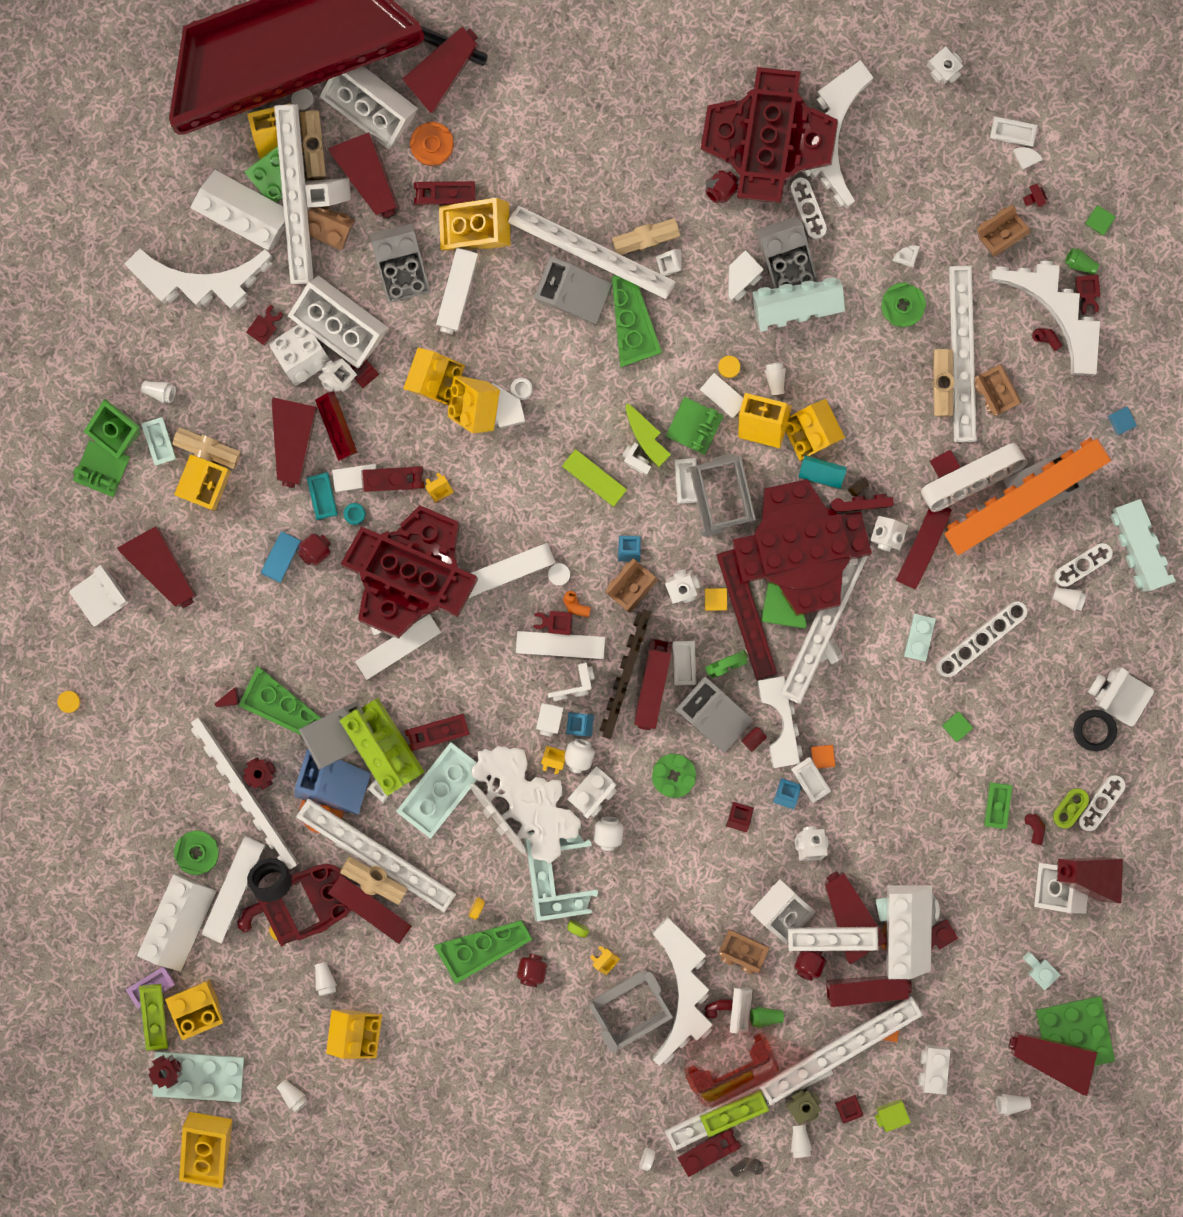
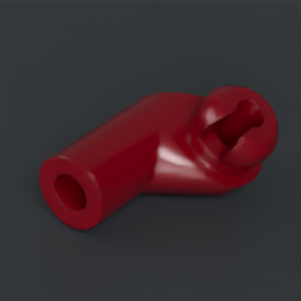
M1029 813L1025 816L1024 821L1026 825H1030L1034 830L1031 843L1042 845L1046 826L1039 815Z
M259 902L241 911L237 926L242 932H249L252 929V918L263 913Z

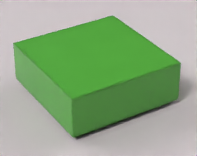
M1097 205L1085 222V225L1103 236L1114 221L1115 216Z
M959 711L942 725L955 742H958L973 729Z

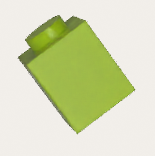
M901 1099L876 1108L878 1114L874 1115L878 1127H883L885 1132L911 1123Z

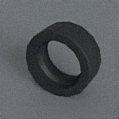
M1096 709L1080 714L1074 722L1073 728L1077 743L1086 750L1096 752L1110 747L1115 741L1118 731L1113 717L1105 711ZM1093 717L1101 718L1108 727L1106 738L1096 744L1087 741L1082 733L1084 723Z
M268 858L261 860L251 868L247 876V884L258 900L272 902L282 898L290 890L292 876L284 862L279 859ZM274 872L281 873L279 880L274 885L267 888L258 887L260 881L266 875Z

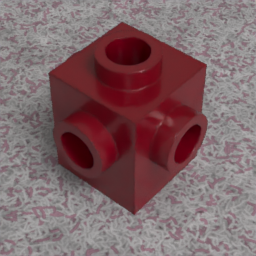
M256 757L246 763L248 767L244 769L245 775H243V778L249 787L253 786L254 789L260 787L263 790L273 784L271 780L276 778L274 773L277 771L271 760L267 761L266 758L260 760ZM256 770H260L262 772L261 778H256Z
M162 1055L152 1061L154 1065L149 1068L150 1073L148 1075L154 1085L157 1084L159 1089L163 1086H166L168 1089L179 1082L177 1079L183 1073L181 1071L182 1066L177 1058L175 1059L173 1055L165 1058ZM161 1070L167 1071V1077H164Z

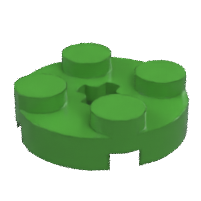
M897 283L891 286L882 297L881 311L884 318L893 326L901 328L916 324L922 317L926 307L925 297L921 290L909 283ZM903 299L904 302L909 303V306L906 307L907 311L897 307L900 304L899 300Z
M744 649L704 668L707 675L714 678L729 672L727 669L729 666L732 670L748 663L746 659L748 655Z
M667 754L661 757L653 767V784L666 797H682L690 792L695 784L696 771L694 765L683 755ZM672 769L675 772L679 771L681 774L678 776L677 782H674L673 779H668Z
M194 830L188 832L178 839L175 845V860L184 872L191 875L203 874L211 870L218 861V843L205 831ZM198 846L203 854L195 859L191 849H196Z

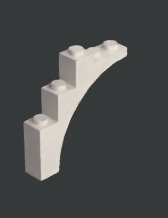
M861 60L817 92L816 96L818 99H816L819 107L823 111L827 109L828 112L825 114L838 119L833 160L830 166L802 171L806 177L810 175L812 179L821 175L820 181L826 189L831 188L835 194L833 199L839 207L844 206L845 209L853 205L855 200L846 187L840 170L838 139L841 124L848 107L857 95L873 80V76Z
M139 249L125 265L164 304L167 301L169 303L174 301L179 295L177 291L181 289L198 307L201 304L206 306L213 299L211 295L215 292L230 309L234 310L237 308L239 310L247 302L245 298L248 294L243 288L245 286L249 288L257 280L255 276L260 271L265 272L271 267L273 257L264 249L252 260L237 268L221 273L202 275L184 273L168 268L153 260L144 251Z
M1040 261V264L1034 267V272H1031V269L1018 268V271H1009V267H996V270H992L989 281L1021 289L1036 298L1050 311L1060 325L1067 341L1071 361V375L1095 376L1097 374L1100 321H1094L1093 317H1081L1078 320L1080 293H1074L1073 289H1060V292H1058L1060 265H1053L1054 262Z
M668 916L652 933L662 944L673 964L677 977L678 1003L672 1028L664 1044L653 1056V1060L659 1066L662 1063L667 1064L675 1056L673 1052L678 1047L682 1049L690 1041V1035L696 1040L700 1037L702 1039L706 1038L712 1031L710 1027L713 1025L695 1006L697 1002L702 1004L708 998L707 992L709 988L691 971L693 968L698 970L705 963L704 957L706 954Z

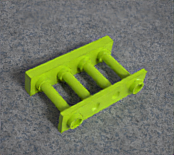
M376 698L362 707L364 714L361 715L359 710L356 709L339 721L385 795L388 796L425 773V771L410 750V747L380 699ZM366 722H369V724H370V726H371L373 732L371 731V729L369 728V726H368V724H367Z

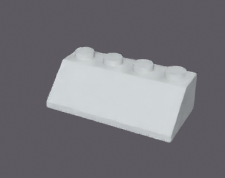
M364 66L328 79L320 95V98L363 131L371 133L374 139L388 150H390L408 127L419 109Z
M214 170L202 185L190 207L270 251L274 249L285 228L283 206L217 170Z
M320 276L308 282L288 314L289 318L312 335H315L317 339L356 368H360L389 329Z
M179 873L173 874L137 956L156 965L181 972L217 890Z
M887 885L886 972L888 979H912L931 971L932 885Z

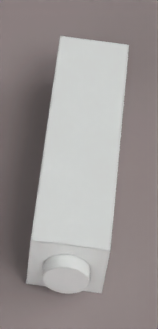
M456 248L436 326L440 328L442 333L453 335V331L459 332L479 258L478 253Z

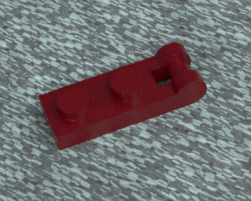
M475 181L414 182V190H416L415 206L452 205L475 201ZM425 190H431V197H425Z
M423 466L361 470L362 491L379 492L424 489L421 475L423 473ZM407 474H413V482L407 483Z
M887 494L874 495V499L865 500V496L852 497V501L849 502L836 498L830 503V509L836 513L894 506L893 497L887 498Z
M464 713L404 730L406 737H409L411 751L470 735ZM423 732L425 741L419 742L417 734Z
M732 1127L714 1135L677 1157L688 1177L742 1147L740 1141H736ZM723 1139H726L729 1144L725 1148L720 1143Z

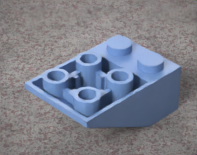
M307 749L294 789V797L302 800L309 798L317 804L359 815L371 773L340 759L318 769L309 749Z

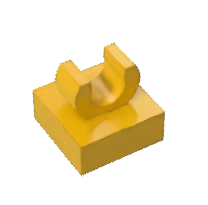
M436 473L438 479L433 482L426 479L427 485L425 487L435 503L454 493L445 476H441L440 473Z
M546 745L541 762L543 771H546L549 766L555 768L554 774H558L559 770L563 769L566 751Z
M599 946L598 949L602 954L599 958H596L594 955H591L590 958L594 961L592 965L598 971L607 975L621 959L609 949Z

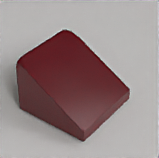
M367 359L360 368H356L352 364L350 365L357 374L354 379L362 388L366 387L379 375Z
M951 450L930 460L939 478L961 468Z
M238 687L233 688L215 703V707L238 705L240 703Z
M755 726L741 742L753 752L767 736L759 727Z
M733 802L726 827L747 833L754 807Z

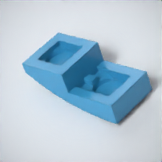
M281 531L263 566L261 574L281 583L301 540Z

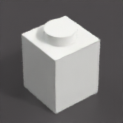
M546 703L541 704L536 729L540 730L541 735L553 737V733L558 734L564 707Z

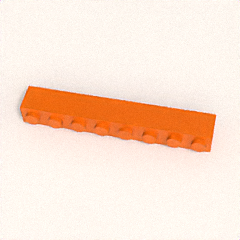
M1092 437L1080 443L1082 448L1076 452L1070 449L1061 455L1063 460L1056 464L1051 461L1041 467L1043 472L1035 476L1034 473L1022 479L1024 484L1018 488L1012 485L1003 491L1005 496L997 499L995 496L985 502L986 507L981 511L975 508L965 515L967 519L959 523L956 520L946 526L948 531L944 535L956 554L959 556L1111 462L1112 459L1098 438L1093 440Z

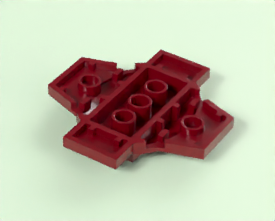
M757 67L754 89L749 91L742 100H731L707 106L701 150L731 164L740 175L737 192L738 199L781 204L786 181L790 180L798 172L832 165L838 119L814 108L807 107L799 95L801 71Z
M808 479L765 488L762 522L756 529L755 534L732 540L742 583L765 579L770 584L773 583L779 586L782 595L796 616L839 607L841 603L842 574L849 560L872 554L861 511L841 515L825 507Z
M421 505L400 524L401 527L397 531L390 533L386 531L378 534L361 526L341 562L343 568L360 575L365 587L358 620L397 639L423 615L435 611L441 612L442 610L455 617H459L478 581L477 576L459 569L454 557L460 527L459 522Z

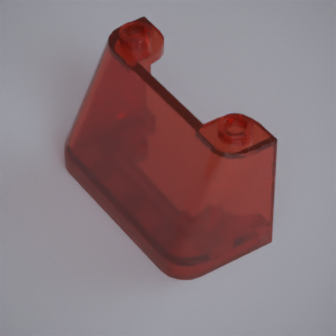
M764 1031L754 1035L755 1042L749 1050L752 1061L713 1080L709 1070L700 1071L694 1065L684 1069L690 1088L702 1105L713 1106L774 1077L778 1073L779 1063Z

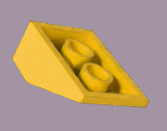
M499 198L439 206L440 250H456V248L463 250L493 249L511 246L510 223H508L510 218L509 202Z
M195 1112L188 1113L182 1127L179 1181L223 1188L233 1119Z

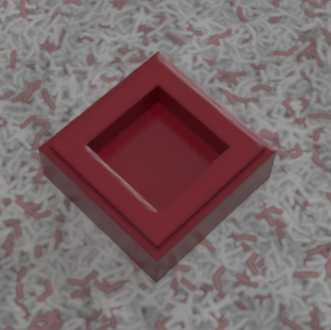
M856 1095L835 1102L843 1124L864 1116Z

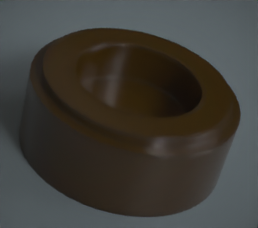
M862 477L848 488V492L852 496H856L865 490L870 482L866 477Z

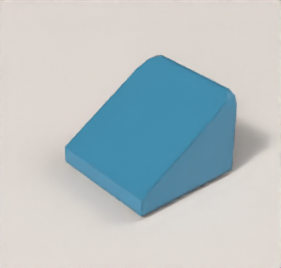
M1128 407L1107 416L1117 436L1137 426Z
M619 536L618 561L630 562L634 558L637 562H640L641 536Z
M568 712L566 734L592 737L594 715Z
M781 778L773 803L794 810L802 786Z

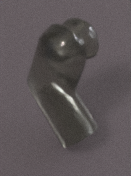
M744 1157L731 1167L730 1171L736 1178L744 1171L760 1175L764 1171V1166L758 1159Z

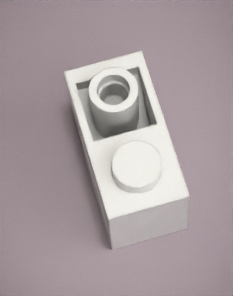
M349 178L305 181L307 207L330 206L351 200Z
M746 250L729 265L728 300L730 302L734 299L738 302L747 293L744 290L745 287H748L750 284L755 286L763 278L760 274L764 269Z
M492 383V385L500 389L495 425L499 424V428L502 429L525 423L520 399Z

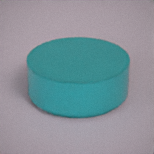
M351 503L345 507L343 516L349 524L358 525L364 521L366 512L362 505Z

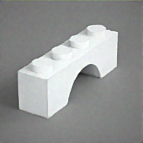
M784 676L757 681L761 703L773 706L779 712L782 719L781 734L775 742L769 745L773 768L799 764V759L803 758L801 745L796 744L795 737L799 736L797 723L793 724L791 715L795 714L793 701L789 702L787 698L780 695L786 682Z

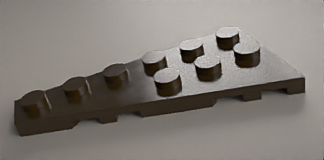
M643 609L641 614H636L633 626L637 627L635 635L630 634L626 647L630 648L628 656L623 655L620 664L623 672L621 677H616L613 689L617 691L615 698L610 697L606 708L610 713L608 720L603 718L599 730L603 732L602 737L608 739L612 737L641 647L640 645L646 632L647 623L652 613L651 611Z

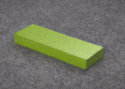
M576 449L562 465L564 469L613 507L627 491L625 487Z
M162 983L139 986L146 1051L168 1049Z
M757 1090L700 1115V1119L708 1137H711L770 1110L761 1090Z

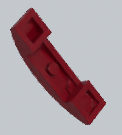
M946 507L940 511L933 512L928 508L895 581L916 590L938 545L952 509Z
M342 875L338 877L328 891V894L398 944H400L412 927Z

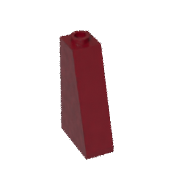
M462 26L402 78L432 114L438 109L479 46L475 41L478 37L471 28L466 30Z
M368 132L328 148L330 154L375 215L382 216L383 219L394 216L395 211L400 208L373 135Z
M272 397L277 480L282 481V486L295 488V484L301 486L318 408Z
M155 526L117 547L119 552L175 607L181 606L185 608L194 603L193 598L197 597L159 527Z
M653 638L650 640L634 725H637L642 730L656 729L673 642Z
M1109 857L1058 859L1057 882L1098 901L1121 903L1123 859Z
M835 871L826 877L828 881L824 885L837 927H878L844 872L839 874L838 871ZM878 927L879 947L887 940ZM872 950L844 951L848 963L852 964Z
M888 976L826 980L827 1002L830 1007L909 999L908 993H912L911 979H888Z
M1015 1031V1035L1010 1038L1008 1047L1014 1057L1074 1091L1088 1096L1097 1056L1095 1050Z

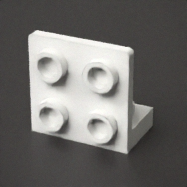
M103 565L94 569V574L69 591L93 626L99 625L130 603L121 587L106 566Z
M595 766L567 800L584 813L586 818L590 815L594 818L602 809L600 803L604 799L609 801L617 790L614 788L616 782Z

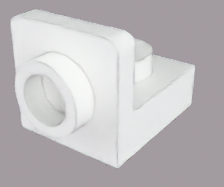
M639 444L628 445L622 455L625 458L623 463L647 476L651 469V466L648 465L649 461L639 455L636 458L633 457Z

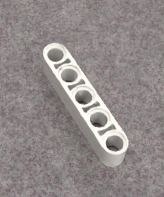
M1011 443L927 484L922 488L921 494L931 511L937 512L1021 471L1026 467L1028 461L1018 445Z
M1011 602L943 656L937 662V672L944 677H952L1024 620L1027 616L1026 606L1021 602ZM1015 605L1021 609V614L1018 618H1014L1011 615V608ZM997 619L1004 623V628L1000 632H997L993 626ZM980 633L987 637V641L983 646L979 645L976 641V637ZM962 647L968 648L970 652L969 657L965 660L959 656V651ZM945 661H949L952 664L953 668L950 673H945L942 670V664Z
M244 837L204 926L203 936L221 944L224 942V936L227 930H229L234 919L233 916L243 899L242 895L245 889L247 890L248 888L247 876L249 871L259 862L261 852L265 849V844L250 837Z

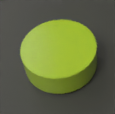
M570 920L567 926L568 931L582 938L587 937L590 931L587 926L574 920Z

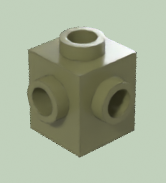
M808 1088L797 1090L791 1095L792 1098L785 1102L798 1125L805 1121H813L819 1116L821 1111L819 1106L822 1103L815 1091L810 1093Z

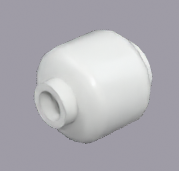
M575 739V741L567 745L564 763L569 766L570 771L581 773L591 768L595 755L592 744L583 739Z
M602 817L595 824V843L605 851H612L614 847L620 846L623 842V824L619 822L618 818Z

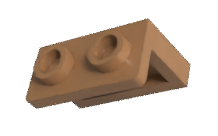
M1014 205L1001 209L996 216L982 222L977 228L979 240L993 257H996L1030 233V228L1018 216Z
M329 206L311 207L308 212L310 237L342 250L355 220L346 213H338L331 210Z
M1002 363L974 377L976 380L974 385L979 394H983L986 399L985 406L990 414L993 413L994 416H997L1022 403Z
M633 558L623 566L622 572L616 579H613L608 584L605 593L627 612L631 613L656 584L658 579Z
M728 929L718 954L722 957L721 961L732 966L735 962L742 966L741 970L753 975L754 971L760 973L769 947Z

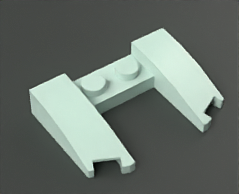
M535 831L528 832V834L533 835ZM579 833L576 838H560L561 850L592 846L590 840L583 841ZM524 838L535 920L543 921L592 913V910L587 909L591 895L597 897L598 890L556 895L552 863H547L546 860L533 859L531 855L532 844L529 839Z

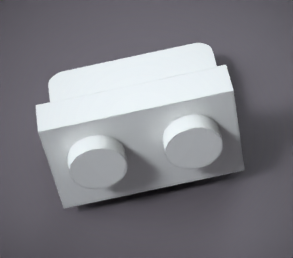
M299 324L269 344L294 386L299 385L321 371L322 367L330 361L315 335L309 333Z
M588 663L578 664L582 686L547 693L548 698L553 697V701L567 699V694L575 693V697L589 694L588 690L593 689L591 680L595 679L593 666L588 667Z
M1117 667L1116 670L1113 669L1108 675V683L1096 695L1095 699L1097 701L1094 705L1127 726L1132 727L1151 699L1154 690L1129 675L1127 670Z

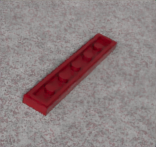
M734 549L716 554L756 680L778 674L749 583H742Z

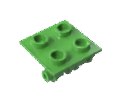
M277 146L244 171L259 191L276 203L283 198L279 150Z
M684 397L666 437L705 455L724 415Z
M89 440L79 466H76L73 474L75 476L73 481L114 498L130 457L123 454L119 459H116L98 443Z

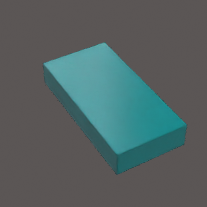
M804 455L798 477L841 489L847 467Z
M328 472L306 477L316 520L337 516L338 512Z

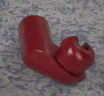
M1037 328L1032 333V339L1035 342L1049 343L1054 352L1064 346L1052 329Z
M719 999L707 1004L704 1009L706 1010L705 1016L707 1018H716L717 1010L732 1011L733 1000Z

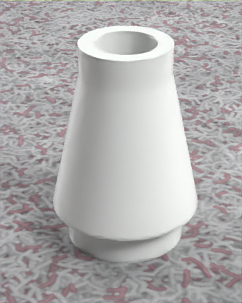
M783 362L766 364L764 372L771 395L784 394L786 367L783 366Z
M144 381L141 393L164 404L167 402L172 403L175 398L176 387L171 385L170 382Z
M1056 587L1052 599L1073 611H1082L1087 594L1082 593L1081 590Z
M327 962L314 965L316 991H318L319 996L335 993L337 984Z
M287 1079L277 1086L289 1110H293L294 1113L298 1112L308 1103V1100L305 1098L306 1095L289 1083Z
M1002 1094V1096H998L996 1099L997 1111L999 1114L1008 1116L1024 1110H1030L1029 1096Z
M806 1125L792 1126L791 1153L793 1152V1158L810 1157L812 1146L806 1131Z

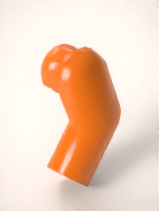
M567 591L563 596V602L568 612L589 618L591 607L580 605L574 591Z

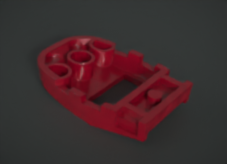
M321 864L291 875V886L301 882L319 919V922L299 932L282 898L272 902L258 900L280 946L318 933L320 934L348 915L351 909L328 894V891L340 875L347 879L345 875L340 873V868L332 864Z

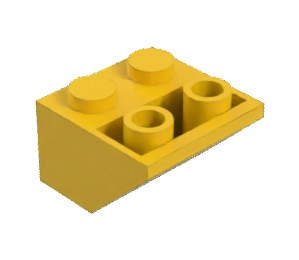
M275 107L247 113L260 159L278 146Z
M417 348L403 389L449 406L453 376H462L465 365L437 352Z
M458 375L453 376L447 417L472 434L494 431L500 389L487 381Z
M745 393L739 412L738 438L781 449L792 406L784 402Z
M827 399L809 405L789 416L785 432L799 461L803 460L804 455L811 456L845 439Z
M190 454L174 495L216 511L232 470Z
M210 979L165 999L182 1040L224 1023L219 1001Z
M346 1009L331 1010L326 1054L342 1059L377 1058L382 1014Z

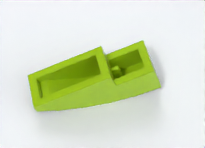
M627 403L625 410L632 432L644 453L659 469L671 454L655 440L660 435V432Z

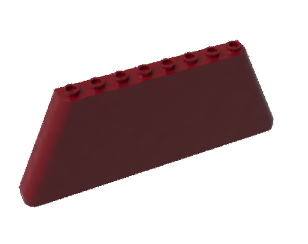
M250 0L222 12L214 13L201 20L193 21L183 26L169 113L171 127L176 134H188L419 45L424 40L422 28L416 19L393 0Z

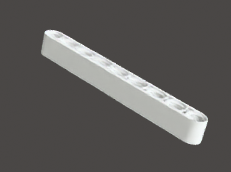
M545 543L472 572L471 574L478 577V581L469 598L556 564L549 544ZM370 627L374 636L381 633V631Z

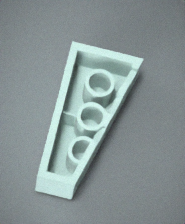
M826 278L822 282L805 281L801 285L795 286L784 284L774 289L763 287L758 289V291L752 292L755 318L760 332L768 330V326L777 324V327L787 326L786 322L790 320L803 322L807 321L810 315H815V317L819 318L845 311L843 286L840 279Z
M1141 499L1113 508V514L1110 515L1115 527H1119L1121 534L1118 535L1121 546L1127 549L1126 561L1130 568H1134L1136 576L1133 579L1138 589L1141 588L1142 592L1176 582L1173 574L1168 576L1166 557H1163L1157 550L1160 543L1157 536L1149 531L1152 525Z

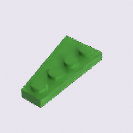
M617 275L613 276L612 285L620 368L662 354L639 286Z
M259 666L256 667L238 705L301 735L299 729L322 718Z
M519 920L438 943L434 947L455 984L533 939L523 921Z

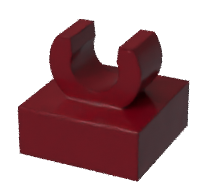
M1041 183L1030 186L1032 194L1023 197L1026 206L1037 203L1038 207H1043L1049 204Z

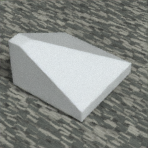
M673 249L656 256L661 275L667 276L681 271V249ZM662 259H664V263H665V266H666V270H667V271H665V268H664Z

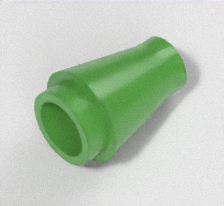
M1072 248L1065 258V264L1068 265V268L1094 275L1099 268V264L1080 248Z
M764 1007L751 1009V1025L759 1029L783 1023V1010Z

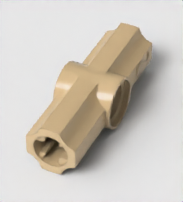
M309 110L301 112L302 145L305 154L307 179L318 180L326 178L320 111ZM313 140L318 141L319 146L317 149H308L309 142Z
M673 218L654 225L646 224L637 227L632 232L613 237L612 242L615 252L625 255L638 250L645 251L644 248L653 246V248L657 247L659 243L680 237L677 222Z
M953 349L933 350V411L936 417L953 416V386L955 382L953 378ZM943 377L948 380L949 385L946 389L939 387V378Z
M179 427L173 438L172 445L192 452L197 457L210 462H217L228 468L235 469L241 456L240 451L220 444V441L205 435L200 436Z
M350 856L340 871L341 874L359 883L361 889L366 894L375 895L378 893L398 905L408 889L388 878L383 868L379 866L368 867Z

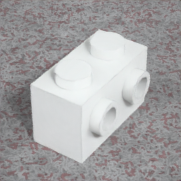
M925 1045V1051H921L920 1062L923 1064V1073H919L918 1085L921 1086L924 1093L945 1095L947 1093L950 1049L946 1046Z

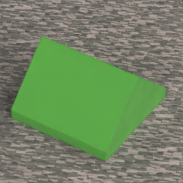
M104 399L85 428L84 433L116 459H119L140 435V426L108 400Z

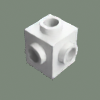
M946 46L929 60L926 65L932 71L930 74L933 79L938 83L941 82L943 85L948 81L951 84L961 76L960 71L963 67L961 58L955 52L951 53Z
M339 359L334 362L331 360L322 367L323 372L318 378L322 381V385L326 390L331 392L341 390L344 392L351 386V380L357 374L343 359Z
M878 516L870 541L877 543L878 549L890 552L892 548L900 551L908 525L894 519Z
M685 569L673 573V576L667 578L665 583L673 604L680 601L687 603L695 600L696 596H698L699 588H701L698 575L694 576L692 570L686 572Z
M815 826L805 827L803 831L796 835L795 848L799 853V861L821 860L827 856L829 843L824 829L817 830Z

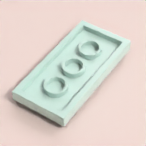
M450 742L396 812L431 839L470 790V784H474L477 781L471 774L472 767L477 762Z
M155 1052V1059L162 1055L165 1058L173 1055L175 1059L177 1058L182 1066L181 1071L183 1074L177 1079L179 1082L168 1089L166 1086L159 1089L157 1084H153L152 1096L241 1102L244 1057ZM161 1070L164 1077H167V1071Z

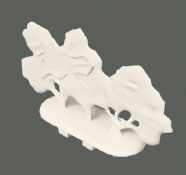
M497 746L492 751L488 749L478 751L479 761L472 767L471 774L474 779L480 782H487L488 793L485 795L475 784H470V787L484 806V815L487 819L492 817L498 824L496 829L501 836L506 834L522 854H525L526 850L520 839L525 838L529 839L532 844L531 855L533 859L546 860L547 863L554 861L561 855L560 838H576L579 833L578 829L581 826L580 819L571 810L556 807V802L562 796L561 780L546 782L544 778L535 777L531 782L525 779V771L527 770L528 763L523 749H509ZM488 775H491L490 781L487 780ZM497 777L500 779V785L496 791H493L495 786H492ZM503 790L505 794H499V791ZM495 797L505 798L510 805L509 810L503 815H500L491 803ZM509 817L522 824L517 835L505 821ZM531 830L535 831L533 835H529L528 832Z

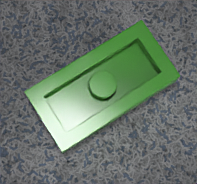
M989 782L983 826L1007 829L1013 785Z

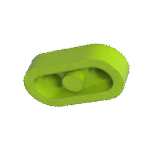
M1079 788L1069 790L1053 812L1052 819L1055 825L1064 829L1073 826L1089 803L1088 794ZM1075 795L1080 796L1079 803L1073 802V797ZM1062 813L1067 814L1066 821L1060 820V815Z

